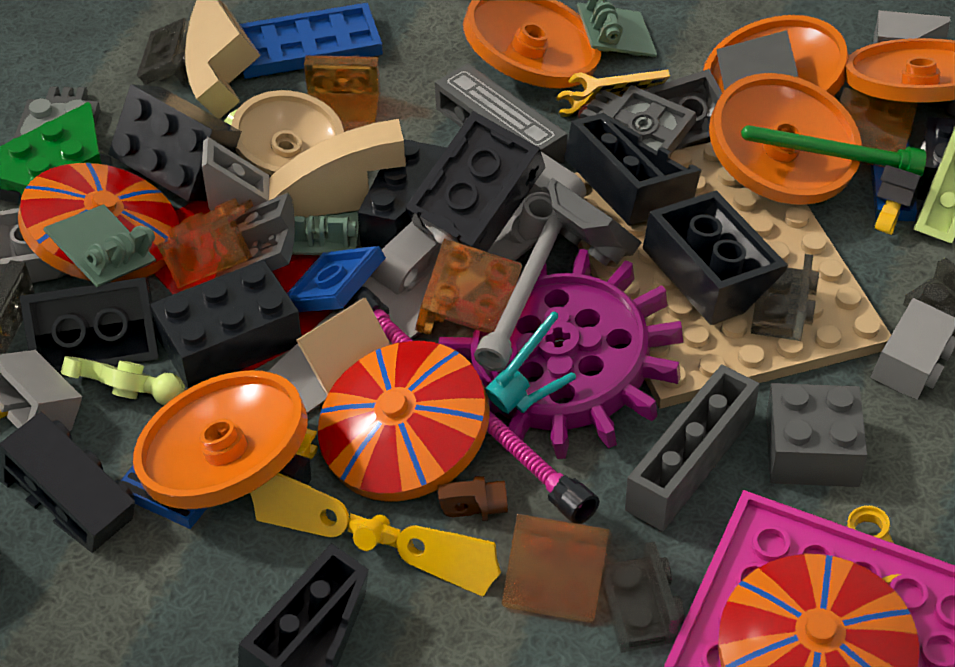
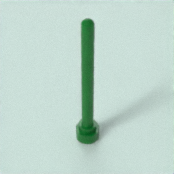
M751 125L745 126L741 131V136L746 141L876 165H888L922 176L926 165V151L914 147H906L905 150L899 149L897 152Z

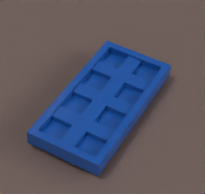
M368 2L240 24L261 55L243 71L244 79L325 65V61L359 55L360 59L383 55L382 42Z

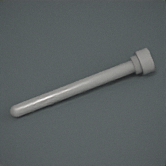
M556 215L550 216L547 219L495 331L489 333L488 336H484L479 342L474 357L478 364L485 369L502 371L512 355L510 337L563 225Z

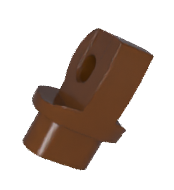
M475 476L473 481L437 485L439 503L444 514L448 517L472 516L481 513L482 521H488V514L508 513L505 481L485 482L484 476Z

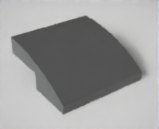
M289 193L224 218L215 241L224 253L215 278L263 259L271 271L290 264L294 245L295 217L293 199Z

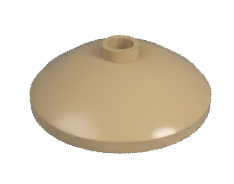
M287 90L269 91L248 99L238 108L231 126L242 131L236 147L238 155L270 176L300 153L344 132L339 117L327 104L311 95Z

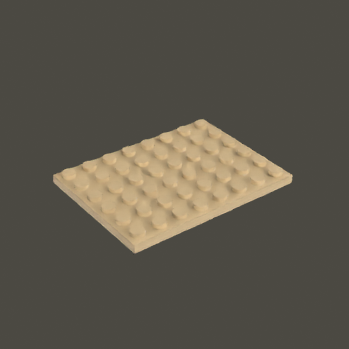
M711 142L674 150L670 159L687 169L691 164L700 168L702 171L695 197L717 190L788 264L786 272L744 314L710 325L643 250L648 220L629 226L578 172L574 173L585 185L586 195L583 199L610 216L642 242L633 256H624L619 264L611 260L605 266L589 255L592 276L607 282L625 260L633 263L635 279L624 291L632 300L661 285L665 288L668 306L644 318L646 325L681 321L683 343L650 348L651 357L677 361L680 366L681 378L679 384L645 378L659 409L691 401L721 364L756 382L762 383L882 352L888 342L891 333L808 205L781 203L752 192L735 180L722 166L713 150ZM583 240L578 244L579 250H589L591 247Z

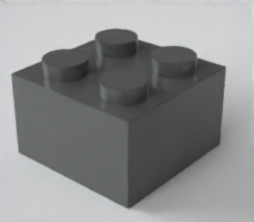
M771 383L766 412L770 483L860 487L867 459L860 386Z

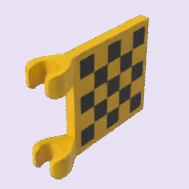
M669 69L599 79L585 73H576L568 81L569 83H581L584 91L573 92L565 90L559 93L556 97L557 101L566 99L571 104L570 109H561L559 115L568 117L576 113L580 108L587 107L593 99H596L595 96L602 89L621 97L630 85L644 90L665 83L670 77Z

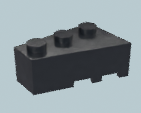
M605 113L571 121L564 159L629 226L647 221L650 211L695 197L702 171L700 168L691 164L687 169L670 159L672 152L663 147H660L658 151L641 142V134Z
M404 139L406 166L379 170L358 211L360 245L362 247L376 246L382 250L412 222L405 207L447 147Z
M40 411L0 442V482L6 487L16 483L31 494L25 499L29 505L36 509L42 504L56 517L53 520L54 524L91 553L96 551L133 519L135 501L132 491L121 480L117 479L114 481L103 471V466L94 453L87 449L82 451L72 441L70 432L60 421L54 420L52 422Z
M331 543L238 644V667H338L365 598L369 569Z

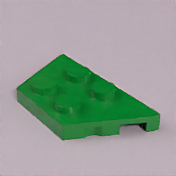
M87 102L0 146V189L18 191L22 195L26 186L36 176L51 168L73 163L101 164L92 105Z

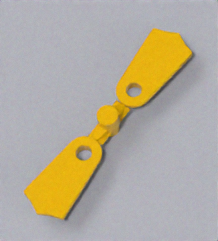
M278 473L264 485L250 492L257 521L326 537H337L348 527L347 532L353 533V541L359 549L369 551L378 543L395 547L401 558L408 564L480 596L486 594L490 585L501 574L495 542L417 525L409 526L401 532L400 529L391 527L388 518L384 515H376L372 519H367L350 513L349 519V513L341 501L281 473ZM326 509L332 510L336 514V522L331 521L327 517ZM413 538L421 540L425 550H418L413 545Z

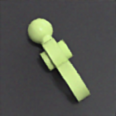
M65 356L61 374L69 377H87L112 386V394L116 396L137 399L138 392L152 394L154 399L161 405L167 404L185 391V385L177 375L163 373L157 378L151 377L143 373L144 365L119 360L117 368L101 362Z

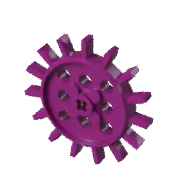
M584 249L579 250L574 261L572 273L548 275L546 263L544 264L510 337L512 355L507 364L508 366L534 334L524 333L536 331L550 313L557 312L558 319L518 371L526 379L531 377L540 378L535 382H529L530 387L526 390L527 395L571 372L576 374V379L533 403L524 413H521L515 407L509 414H506L489 399L490 411L494 415L499 412L511 421L507 427L521 440L524 439L530 427L552 430L550 438L557 459H566L569 447L568 429L590 424L595 426L599 438L608 448L616 446L614 423L610 419V415L626 405L650 421H653L658 416L656 401L648 394L639 390L644 379L650 378L679 384L681 378L679 362L650 356V348L683 343L681 321L647 326L644 319L668 306L665 288L661 285L632 300L624 291L635 279L633 263L625 260L606 282L590 276L588 250ZM495 270L487 273L490 289L498 299L487 310L459 299L454 304L458 321L476 327L473 338L439 337V344L454 349L466 359H472L473 367L485 387L502 371L485 369L475 360L474 353L480 340L495 331L516 287H511L506 279ZM556 305H565L563 307H554ZM588 324H594V325H596V326H594V327H584V328H581V327H583V326H585V325H588ZM618 344L628 345L621 349L612 348ZM589 371L600 372L599 374L594 376L584 375ZM561 398H571V399H572L571 401H569V402H567V403H563V404L556 403V401L559 400V399H561Z

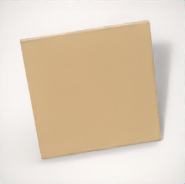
M362 298L297 339L326 396L340 376L355 362L377 349L391 345L366 298Z

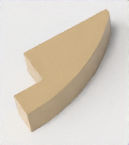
M196 0L186 38V71L196 99L215 117L221 119L240 102L229 83L261 55L229 8L221 0Z
M399 119L372 123L345 131L300 153L279 168L269 178V200L289 193L293 199L294 216L309 217L359 211L369 191L367 171L406 166L404 139Z

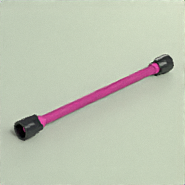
M361 286L344 306L345 310L362 298H366L387 339L392 344L413 341L390 320L388 315L389 308L367 287ZM490 411L487 432L546 485V490L549 492L548 500L573 525H581L588 521L598 509L599 497L576 478L571 479L562 473H557Z

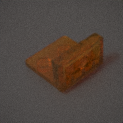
M306 55L304 69L307 94L321 100L337 114L343 125L344 132L376 123L381 93L378 57Z
M844 88L840 103L849 112L857 125L862 146L897 152L899 149L905 150L909 137L911 138L918 103L881 99L854 89Z
M236 198L230 199L214 207L215 210L204 215L203 212L192 215L182 220L181 224L167 230L169 237L157 246L178 288L245 262L252 257L235 221L254 207L251 199L238 204Z
M444 238L420 307L415 330L431 335L435 321L443 323L445 319L486 333L494 332L516 287L522 268L521 263Z
M517 514L502 598L503 607L589 623L594 622L606 551L610 550L611 531L604 528Z

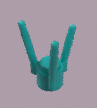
M557 312L550 313L507 368L485 387L488 398L504 413L509 414L515 407L521 413H524L533 403L576 379V374L571 372L527 395L526 390L530 387V384L518 371L558 319Z

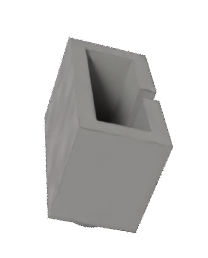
M912 298L882 350L870 378L918 400L925 386L933 389L945 367L938 363L939 359L942 358L948 361L955 349V337L952 336L955 330V317Z
M36 350L0 354V410L8 412L7 418L17 428H20L42 411L52 422L58 420L68 431H71L82 396Z

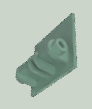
M589 0L587 4L577 3L591 48L603 52L629 53L633 56H657L641 12L615 8L610 3V0Z
M104 204L46 226L43 229L96 287L156 261L149 252L152 242L155 240L153 230L139 225L130 232Z
M358 211L309 217L294 216L295 235L292 255L321 256L325 252L357 248L359 233Z

